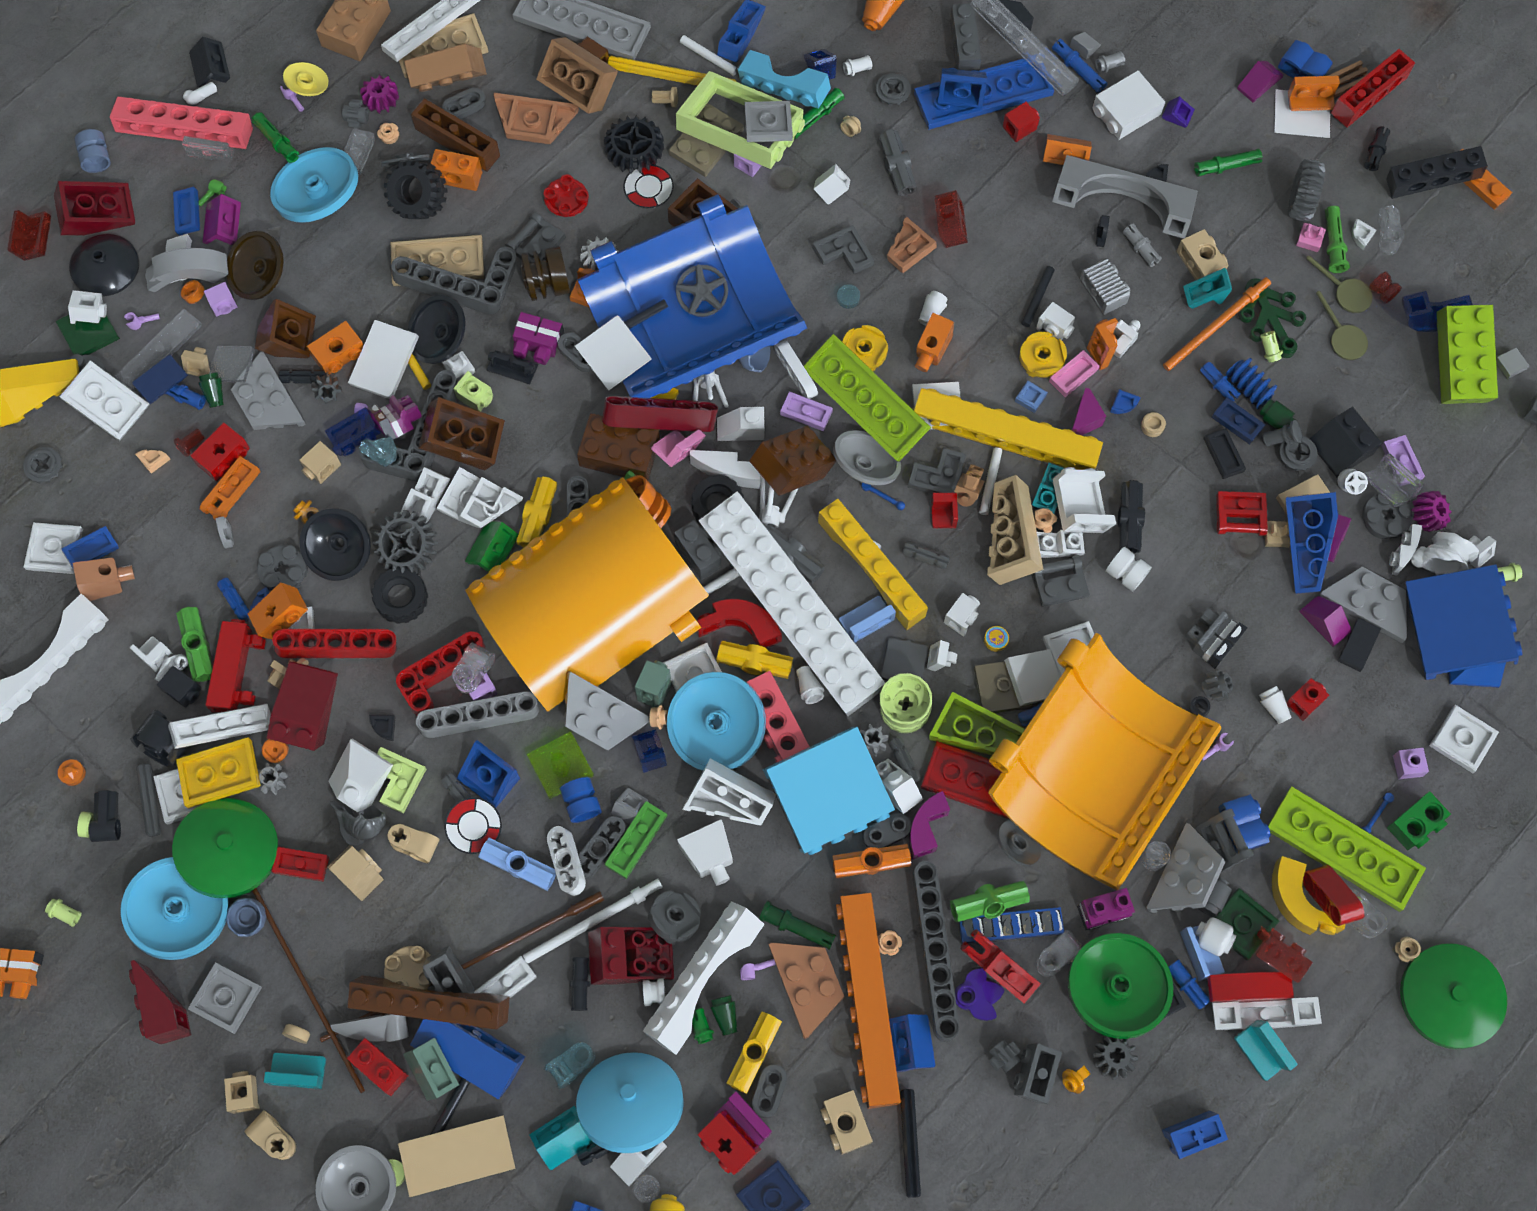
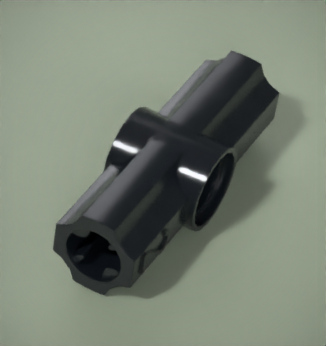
M1137 480L1122 482L1121 505L1117 519L1118 527H1120L1119 551L1126 547L1133 554L1140 553L1142 529L1145 522V508L1142 507L1143 483Z

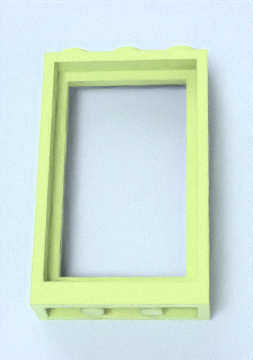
M711 71L706 74L676 113V130L769 169L773 167L776 161L779 162L781 160L784 150L792 145L795 135L803 130L805 124L803 109L790 104L793 140L774 141L767 148L755 142H747V139L697 119L698 114L715 93L745 105V102L782 101Z

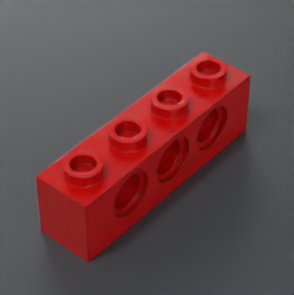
M1398 49L1339 97L1331 114L1348 128L1406 80L1415 62L1402 50Z

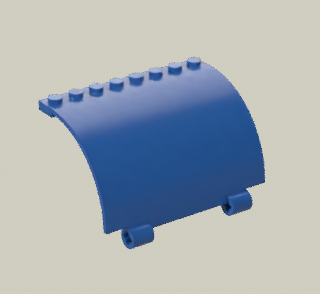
M717 194L697 203L701 216L619 252H616L612 241L590 250L598 270L577 280L599 328L617 315L624 322L665 299L669 306L629 329L652 358V360L623 380L630 397L651 398L658 394L667 393L680 384L690 383L696 377L710 374L723 365L733 364L739 358L753 355L766 346L776 345L780 340L789 336H796L801 331L807 329L805 321L794 308L772 265L748 205L726 214L722 200ZM698 264L716 268L723 274L728 284V297L724 306L715 314L706 317H698L686 312L679 304L676 295V285L681 275L689 268ZM703 270L706 282L720 278L712 271ZM696 271L690 273L682 284H696ZM723 284L712 291L713 296L719 303H721L724 296ZM681 291L682 301L690 308L694 295ZM702 301L696 312L705 313L715 308L707 301Z

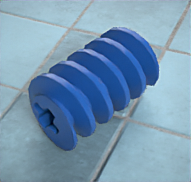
M1251 358L1245 361L1239 360L1229 368L1225 375L1228 377L1232 376L1231 382L1233 384L1238 383L1237 388L1239 390L1245 389L1244 396H1251L1250 402L1252 404L1258 402L1256 408L1260 409L1274 396L1277 385L1268 387L1271 379L1262 380L1265 374L1264 371L1258 374L1255 373L1258 365L1249 367L1252 361Z

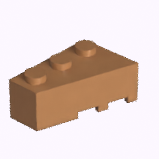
M466 43L404 61L411 88L419 89L420 92L432 90V86H447L455 81L487 75L481 48Z

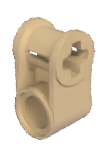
M402 824L391 827L387 835L394 850L428 864L440 840L432 834L418 831ZM402 834H404L406 839H400L398 843L396 840V836L401 837Z
M265 1110L244 1130L246 1135L272 1158L287 1160L296 1151L294 1139ZM279 1142H283L282 1147L284 1150L282 1152L279 1151Z

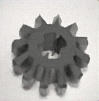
M1104 1036V1044L1101 1042L1095 1044V1047L1100 1052L1092 1054V1057L1100 1059L1099 1062L1094 1064L1095 1068L1103 1066L1104 1070L1101 1075L1104 1077L1111 1071L1112 1080L1118 1078V1073L1122 1078H1126L1128 1076L1127 1070L1131 1072L1135 1070V1066L1131 1062L1138 1060V1056L1130 1054V1052L1136 1049L1135 1045L1128 1048L1126 1045L1129 1039H1123L1120 1042V1039L1112 1038L1111 1040L1110 1037ZM1114 1051H1117L1116 1055L1121 1057L1116 1063L1113 1062L1114 1058H1110V1054Z

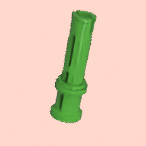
M1329 206L1325 209L1329 245L1326 251L1330 257L1328 268L1332 273H1342L1350 268V264L1346 259L1348 247L1343 241L1340 208L1338 206Z

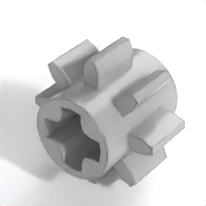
M869 724L868 730L866 732L860 730V734L864 738L863 740L868 751L877 757L879 749L882 751L886 750L887 746L882 742L888 740V735H882V726L876 729ZM877 738V742L869 743V739Z
M266 763L264 769L258 770L260 785L262 786L261 791L264 794L270 790L274 795H277V790L286 788L284 779L288 778V775L285 772H281L282 767L279 764L273 768ZM269 777H271V778L276 777L274 781H272V780L267 781Z

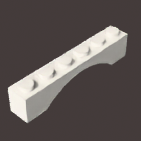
M80 594L63 610L57 635L45 653L28 668L0 680V724L7 721L19 705L27 702L39 686L46 684L50 676L58 668L66 665L69 657L76 651L81 650L94 633H98L104 628L105 623L109 619L84 595Z
M731 901L698 951L695 952L685 970L680 974L670 992L665 996L655 1014L650 1018L643 1032L665 1049L677 1054L691 1034L695 1005L708 978L729 956L750 946L764 926V923L747 908Z

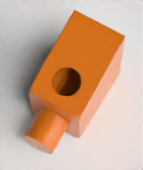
M932 313L916 348L918 360L915 367L918 370L927 372L931 364H939L953 337V321Z

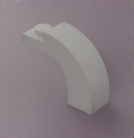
M183 248L158 254L152 258V265L145 269L147 290L157 292L169 283L180 279L193 278L215 283L228 275L226 253L203 248Z

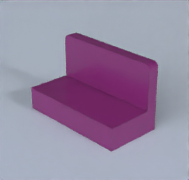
M220 194L207 203L202 241L204 244H209L215 239L230 245L237 241L241 202Z
M737 1092L728 1098V1102L714 1114V1117H716L721 1111L727 1110L758 1146L772 1134L769 1127Z

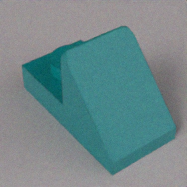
M1226 268L1183 286L1188 306L1191 309L1212 300L1220 305L1232 290Z

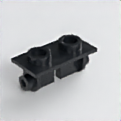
M497 350L494 352L490 351L488 355L490 363L487 371L529 385L531 384L538 367L537 363Z

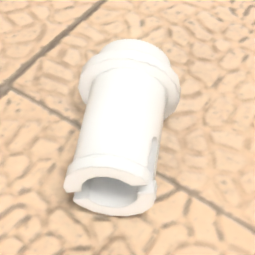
M869 55L854 60L847 59L846 62H843V70L846 76H854L857 72L872 69V61Z

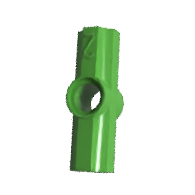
M197 607L182 608L176 615L182 635L181 644L186 651L192 680L195 682L208 681L211 679L213 665L209 653L210 645L205 637L199 609ZM200 640V644L197 647L191 648L195 641Z
M1024 881L997 888L991 884H985L979 887L975 894L950 900V909L955 922L981 915L992 919L1000 916L1006 908L1030 902V895Z

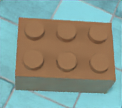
M335 0L316 30L321 46L360 62L391 12L388 0Z
M563 37L551 40L536 80L589 114L602 111L618 70L570 39Z

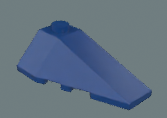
M1336 492L1286 497L1296 594L1321 591L1338 520Z

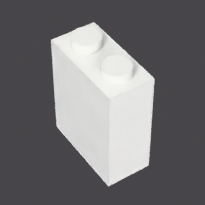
M1136 71L1096 95L1092 108L1095 115L1101 118L1107 125L1109 132L1120 140L1161 115L1165 101L1139 71Z

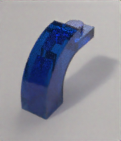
M1423 291L1402 298V306L1409 327L1420 332L1438 331L1437 311L1446 306L1473 305L1470 295L1442 302H1430L1427 291Z

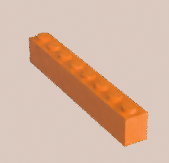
M871 893L841 896L840 904H836L837 919H842L843 929L839 930L840 943L841 945H846L847 955H843L844 971H849L850 981H846L848 997L853 996L854 1007H850L851 1023H856L857 1033H853L855 1049H860L861 1060H857L858 1075L864 1077L865 1086L860 1087L862 1103L867 1102L868 1109L899 1105L901 1100Z

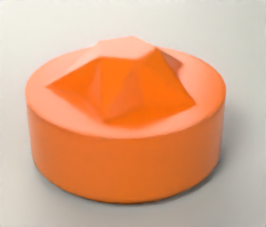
M191 280L183 286L181 297L187 303L194 304L203 297L205 288L197 280Z
M270 739L262 746L263 757L272 763L282 761L289 751L288 744Z
M66 760L58 768V777L66 785H78L85 778V768L77 760Z

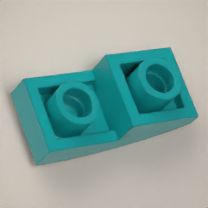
M1049 462L1032 506L1039 509H1048L1053 514L1055 513L1058 504L1053 478L1061 473V470L1064 469L1063 467Z

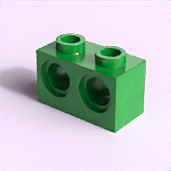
M1429 791L1392 822L1387 829L1407 851L1414 846L1419 849L1430 840L1427 837L1430 832L1438 833L1448 824L1445 819L1451 813ZM1425 810L1433 814L1434 820L1427 818ZM1407 826H1411L1415 829L1416 836H1413L1408 832Z

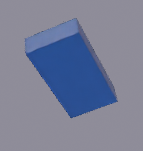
M190 187L173 192L175 232L180 236L199 231L198 190L195 187Z
M106 526L61 548L62 553L73 570L74 562L97 560L119 549Z

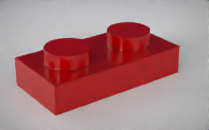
M278 847L272 872L274 874L324 882L329 856Z

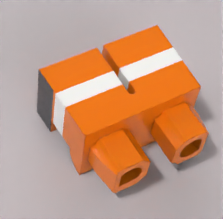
M0 948V997L3 996L5 984H12L10 997L27 999L30 987L37 986L36 974L38 966L42 965L44 955L30 950Z

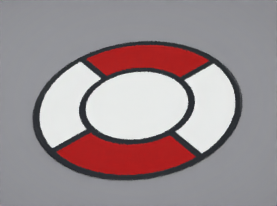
M650 164L649 171L646 168H642L641 174L638 172V169H634L632 174L629 172L624 180L623 189L625 196L632 204L641 208H655L668 201L673 193L674 183L671 175L664 168Z
M477 797L465 798L455 803L448 811L444 823L445 834L450 844L458 851L466 854H479L488 838L495 841L498 840L502 829L498 810L487 800Z

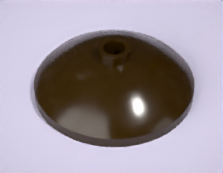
M252 231L244 234L234 243L227 258L228 275L226 277L230 288L236 295L248 300H258L273 291L281 278L284 264L283 252L278 241L268 233Z

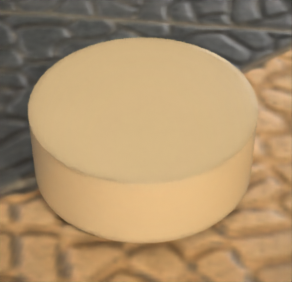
M1155 412L1146 414L1141 422L1143 433L1149 437L1161 435L1166 426L1164 417Z
M287 1024L282 1032V1035L304 1044L307 1043L310 1037L307 1030L292 1024Z

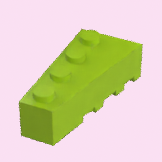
M952 692L929 735V740L993 755L1003 739H1008L1016 744L1025 729Z

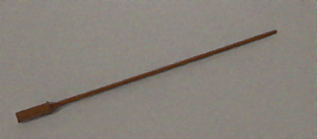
M257 888L252 890L254 896L265 908L268 922L360 1093L365 1092Z
M599 891L573 905L571 904L562 914L462 964L463 970L565 917L577 916L578 913L604 901L601 892ZM371 1011L359 1018L373 1016L379 1012ZM329 1034L320 1037V1041L324 1042L331 1037Z

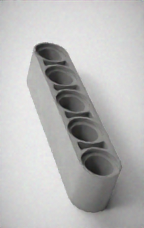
M519 692L424 710L417 715L416 725L424 737L435 738L530 720L538 715L539 704L533 693ZM524 702H533V706L530 709H521ZM501 706L509 707L505 714H497L498 708ZM476 711L484 712L480 719L472 718ZM451 716H459V720L456 723H448V719ZM426 721H435L431 728H423Z

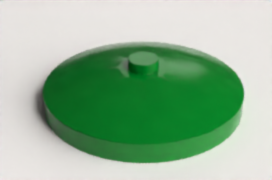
M231 798L206 802L192 810L178 826L172 844L174 864L181 879L191 889L202 895L213 898L241 896L257 888L271 873L277 855V833L270 818L260 808L249 802Z
M1111 933L1096 937L1081 948L1069 969L1067 984L1073 1008L1083 1022L1102 1035L1117 1039H1130L1142 1036L1154 1029L1164 1019L1170 1009L1173 998V980L1170 969L1162 955L1152 945L1136 936Z
M1450 943L1430 947L1422 951L1418 957L1408 964L1402 976L1400 997L1407 1019L1420 1035L1438 1046L1449 1049H1466L1480 1045L1489 1040L1499 1030L1504 1021L1507 1011V993L1503 979L1496 967L1484 955L1470 947Z

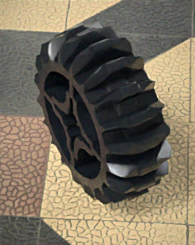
M637 114L634 119H630L627 115L625 121L619 118L618 124H611V129H607L606 137H604V152L609 162H613L615 168L620 166L622 172L629 169L631 174L634 169H638V172L641 174L642 168H646L649 171L650 164L656 166L657 159H661L664 150V138L659 126L655 127V123L653 121L648 122L646 117L639 120Z

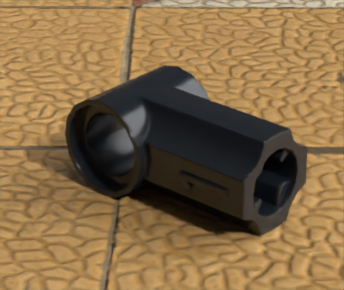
M102 790L94 793L93 820L89 823L91 842L118 841L121 837V823L118 818L119 793L116 791Z

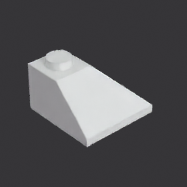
M352 738L328 782L338 800L359 812L373 804L393 764Z

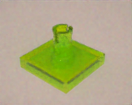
M571 731L526 754L549 799L561 794L560 787L575 779L583 777L592 778L594 776Z

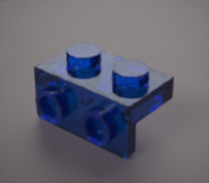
M366 407L325 430L333 445L334 453L339 456H348L354 453L356 447L366 441L376 440V436L381 433Z

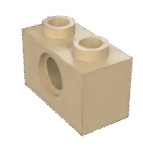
M1205 229L1182 239L1178 246L1177 253L1195 280L1228 267L1225 255L1219 252L1215 240L1212 236L1208 235Z
M854 1090L823 1102L824 1108L820 1109L825 1125L830 1124L834 1134L830 1135V1139L835 1151L840 1149L841 1155L873 1142ZM842 1116L849 1117L852 1120V1128L848 1131H843L838 1127V1119Z

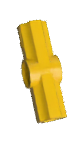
M537 477L531 498L527 500L524 506L523 523L516 541L517 545L523 548L533 538L540 537L544 526H547L552 512L551 504L558 486L557 482L551 478Z
M721 641L717 662L739 667L744 672L752 675H762L771 671L773 676L788 679L793 657L769 652L765 647L755 644L743 646Z
M761 1012L747 1042L743 1046V1050L726 1083L727 1085L742 1093H748L782 1021L768 1013ZM751 1046H757L761 1049L762 1054L758 1059L748 1057L747 1050Z

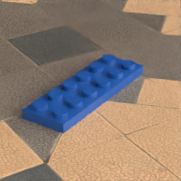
M1039 55L980 70L979 72H986L987 74L982 108L938 104L940 82L914 89L915 98L928 130L1020 105L1026 101L1031 102L1053 96L1054 88Z

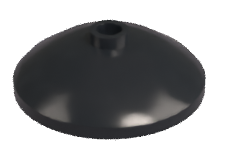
M100 234L83 241L75 249L69 262L70 276L75 285L83 292L100 293L102 297L111 296L126 289L133 282L139 270V257L134 246L125 238L114 234Z
M436 295L426 299L416 308L407 331L419 336L412 352L415 358L427 364H437L450 358L459 348L464 337L466 321L463 309L457 301L448 296Z
M329 508L315 513L306 521L300 534V551L306 565L316 575L332 581L345 580L358 574L366 565L371 551L370 536L365 525L356 515L344 509ZM339 538L343 539V541H344V545H343V546H340V545H339V543H338Z

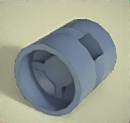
M88 129L79 132L75 136L74 141L79 153L80 166L84 171L97 173L106 170L110 166L111 162L108 150L106 149L105 137L101 131Z

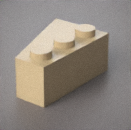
M350 845L328 866L361 901L384 880L379 874L382 869L363 849L358 852Z

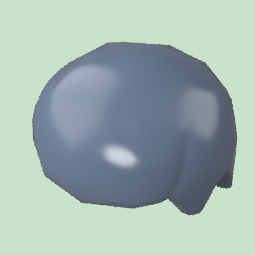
M770 346L758 350L753 355L739 358L742 367L749 371L762 372L767 367L770 359Z
M252 898L236 900L228 909L226 916L229 929L240 937H250L257 934L264 927L267 918L263 905Z

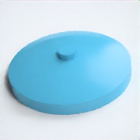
M330 147L317 148L298 155V160L293 163L288 162L278 172L272 183L270 197L278 213L285 219L293 222H311L334 213L350 199L358 183V170L352 158L346 152Z
M722 672L704 673L687 681L673 697L667 715V731L673 748L686 763L700 770H704L710 758L731 770L745 764L759 749L766 729V714L757 692L743 679Z
M169 857L149 864L131 880L122 898L121 919L123 927L132 943L144 953L165 960L184 959L200 953L217 939L227 921L229 900L228 898L208 897L191 889L179 876L173 857Z
M623 1053L607 1058L591 1069L579 1087L576 1108L583 1131L595 1144L617 1153H636L658 1145L674 1131L682 1115L684 1100L679 1078L667 1063L649 1054Z

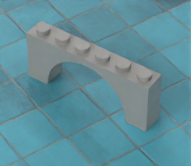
M1067 155L1052 202L1074 208L1080 199L1091 194L1116 193L1126 195L1146 204L1159 216L1163 225V233L1185 239L1192 220L1198 191Z

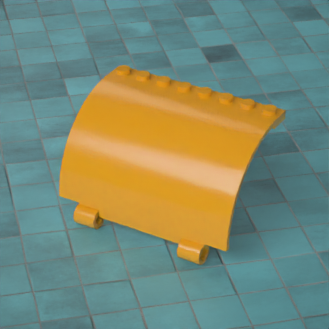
M623 477L610 483L607 489L600 494L592 496L580 508L571 511L568 517L561 522L553 524L540 537L533 538L526 547L511 554L509 559L500 565L494 566L487 575L473 581L465 590L479 617L504 655L547 712L566 699L568 687L567 674L569 671L591 684L599 686L672 632L682 642L701 629V626L689 610L709 596Z
M1095 633L1087 646L1077 639L1069 641L1057 659L1058 663L1066 670L1016 744L1008 739H1003L993 753L989 762L1002 773L988 793L996 805L1014 824L1049 852L1095 880L1115 890H1119L1222 728L1219 723L1199 714L1194 715L1150 689L1116 659L1104 643L1101 635Z

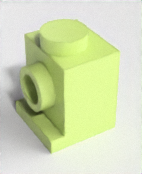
M469 371L465 373L453 388L458 400L477 411H481L484 407L486 408L493 399L491 387L472 376Z

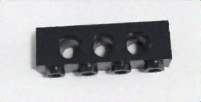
M1482 146L1390 167L1386 180L1393 199L1482 178L1488 165Z

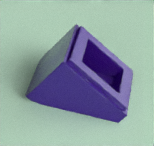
M1179 96L1168 102L1162 118L1186 128L1195 109Z

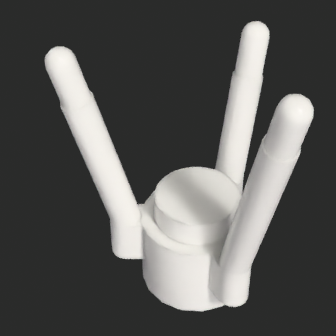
M715 370L710 374H703L693 379L692 401H698L699 386L707 389L708 399L712 400V387L715 384L724 407H728V402L719 381V375L715 374Z
M762 476L760 477L759 520L764 526L770 524L774 528H778L779 523L785 522V516L798 489L791 491L782 512H779L780 508L772 505L774 490L771 486L769 488L767 505L765 506V479Z

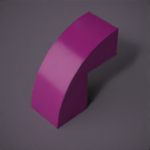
M943 791L929 798L920 807L914 818L909 834V849L912 860L937 850L938 845L929 822L948 816L950 812V807Z

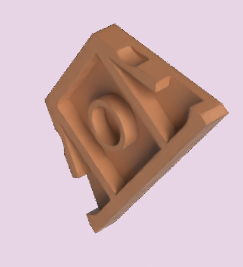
M494 93L495 103L506 138L551 144L579 112V107L572 103Z
M770 943L768 946L803 1037L807 1039L841 1002L844 994L825 948Z

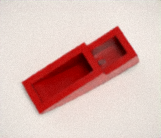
M1291 972L1232 973L1210 975L1207 977L1210 1002H1258L1294 998Z

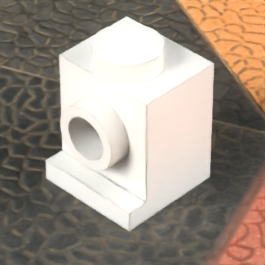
M73 290L68 305L70 323L75 324L76 321L99 323L100 317L105 318L107 305L103 303L102 294Z
M1052 302L1040 316L1036 329L1040 331L1043 328L1046 332L1053 334V337L1061 340L1063 338L1068 339L1075 329L1073 327L1075 317Z
M962 593L946 614L944 623L964 637L968 626H971L979 615L976 611L980 602L975 597Z

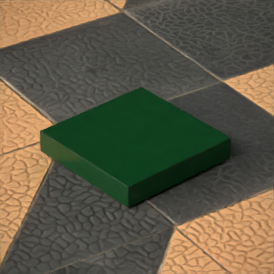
M69 315L55 321L74 355H90L120 339L107 315L105 318L100 317L99 323L76 321L75 324H71Z
M1237 888L1227 900L1222 912H1218L1217 916L1214 917L1233 927V934L1236 935V938L1231 948L1247 961L1279 922L1276 917L1240 888Z

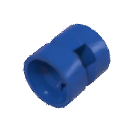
M589 777L572 780L560 787L564 802L569 804L566 809L571 823L592 819L602 812L597 797L592 796L595 791Z

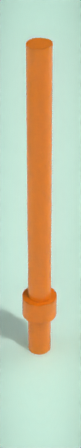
M1265 277L1254 287H1249L1237 302L1167 360L1163 367L1167 371L1174 368L1248 303H1253L1257 300L1259 294L1271 285V281Z

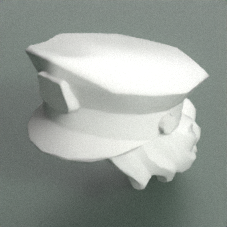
M1437 532L1432 538L1433 544L1427 548L1425 546L1419 547L1413 554L1411 562L1417 568H1424L1436 575L1469 570L1467 563L1474 561L1478 557L1479 550L1473 542L1462 538L1456 533Z

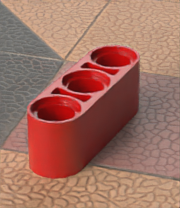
M1330 865L1305 871L1303 877L1305 889L1336 926L1364 918V908L1361 901Z

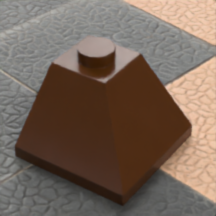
M274 299L258 326L255 349L274 357L309 358L310 352L307 346L312 343L316 316L281 300Z

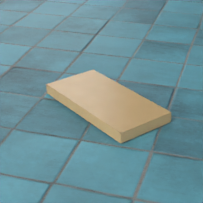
M475 14L454 19L400 59L399 63L404 77L408 78L405 60L465 43L481 48L482 54L488 53V47Z
M482 235L391 242V265L395 258L403 256L474 280L485 279ZM400 269V270H398L397 272H399V273H405V272H407V270H406V269ZM423 276L419 279L428 280L429 277ZM392 277V284H393V286H401V285H398L397 283H395V281L393 280V277Z
M504 1115L398 1143L409 1197L516 1169Z

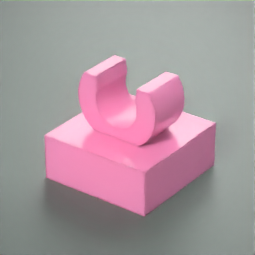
M1304 223L1296 246L1318 252L1326 229Z

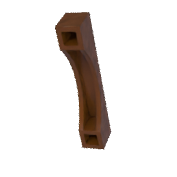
M362 975L350 981L348 1008L497 1030L508 1022L510 996L491 993L430 991L404 986L385 978Z

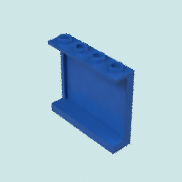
M1497 564L1405 582L1426 680L1435 679L1436 674L1513 661L1514 665L1518 664L1519 656H1522L1520 641H1515L1513 633L1517 632L1514 617L1509 618L1507 609H1511L1509 595H1504L1502 586H1506L1503 571L1498 572Z

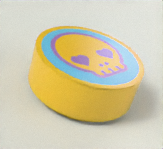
M1000 626L989 628L984 636L985 646L994 652L1004 650L1009 642L1008 632Z

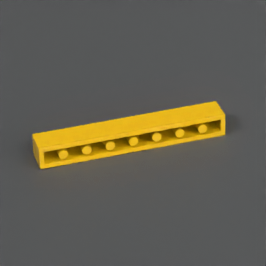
M921 388L914 409L920 417L931 420L930 423L933 425V429L1046 463L1050 462L1063 468L1074 467L1075 470L1096 469L1103 442L1098 441L1097 438L1092 436H1081L1069 429L1061 430L1052 427L1049 423L1034 422L1025 416H1014L1002 409L984 407L979 402H967L958 396H947L931 388ZM940 423L947 424L946 426H939Z

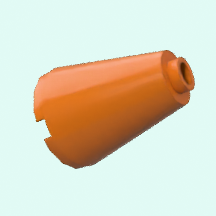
M866 0L862 17L864 26L871 31L881 30L905 0Z

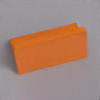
M1047 134L1043 162L1064 165L1067 155L1089 161L1092 143L1091 141Z

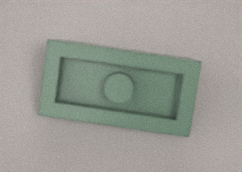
M435 1038L403 1054L427 1101L436 1099L459 1085Z

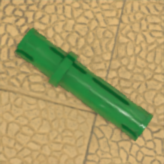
M834 88L825 97L819 109L812 107L803 115L805 124L803 130L795 135V140L822 116L831 113V109L845 99L844 94L839 88Z
M256 113L252 117V123L272 143L273 149L281 153L287 162L293 163L297 161L299 152L290 144V140L285 135H282L263 113Z
M1260 149L1225 157L1214 156L1211 160L1195 162L1194 172L1197 177L1206 174H1221L1225 170L1262 163V159H1258L1263 158Z

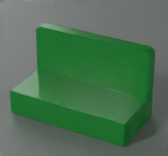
M491 521L482 528L465 562L471 565H479L489 573L494 566L505 562L519 534L503 522Z

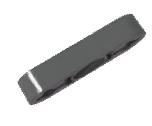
M611 816L607 818L578 855L582 866L588 862V857H585L586 854H589L593 860L598 861L596 864L593 861L589 863V873L583 872L586 881L596 874L625 834L626 826L620 817ZM618 823L620 832L612 833V835L609 838L613 842L610 844L608 840L604 837H601V835L604 834L607 837L610 833V828L608 826L610 824L615 826ZM597 842H602L606 845V851L602 855H595L592 852V846Z

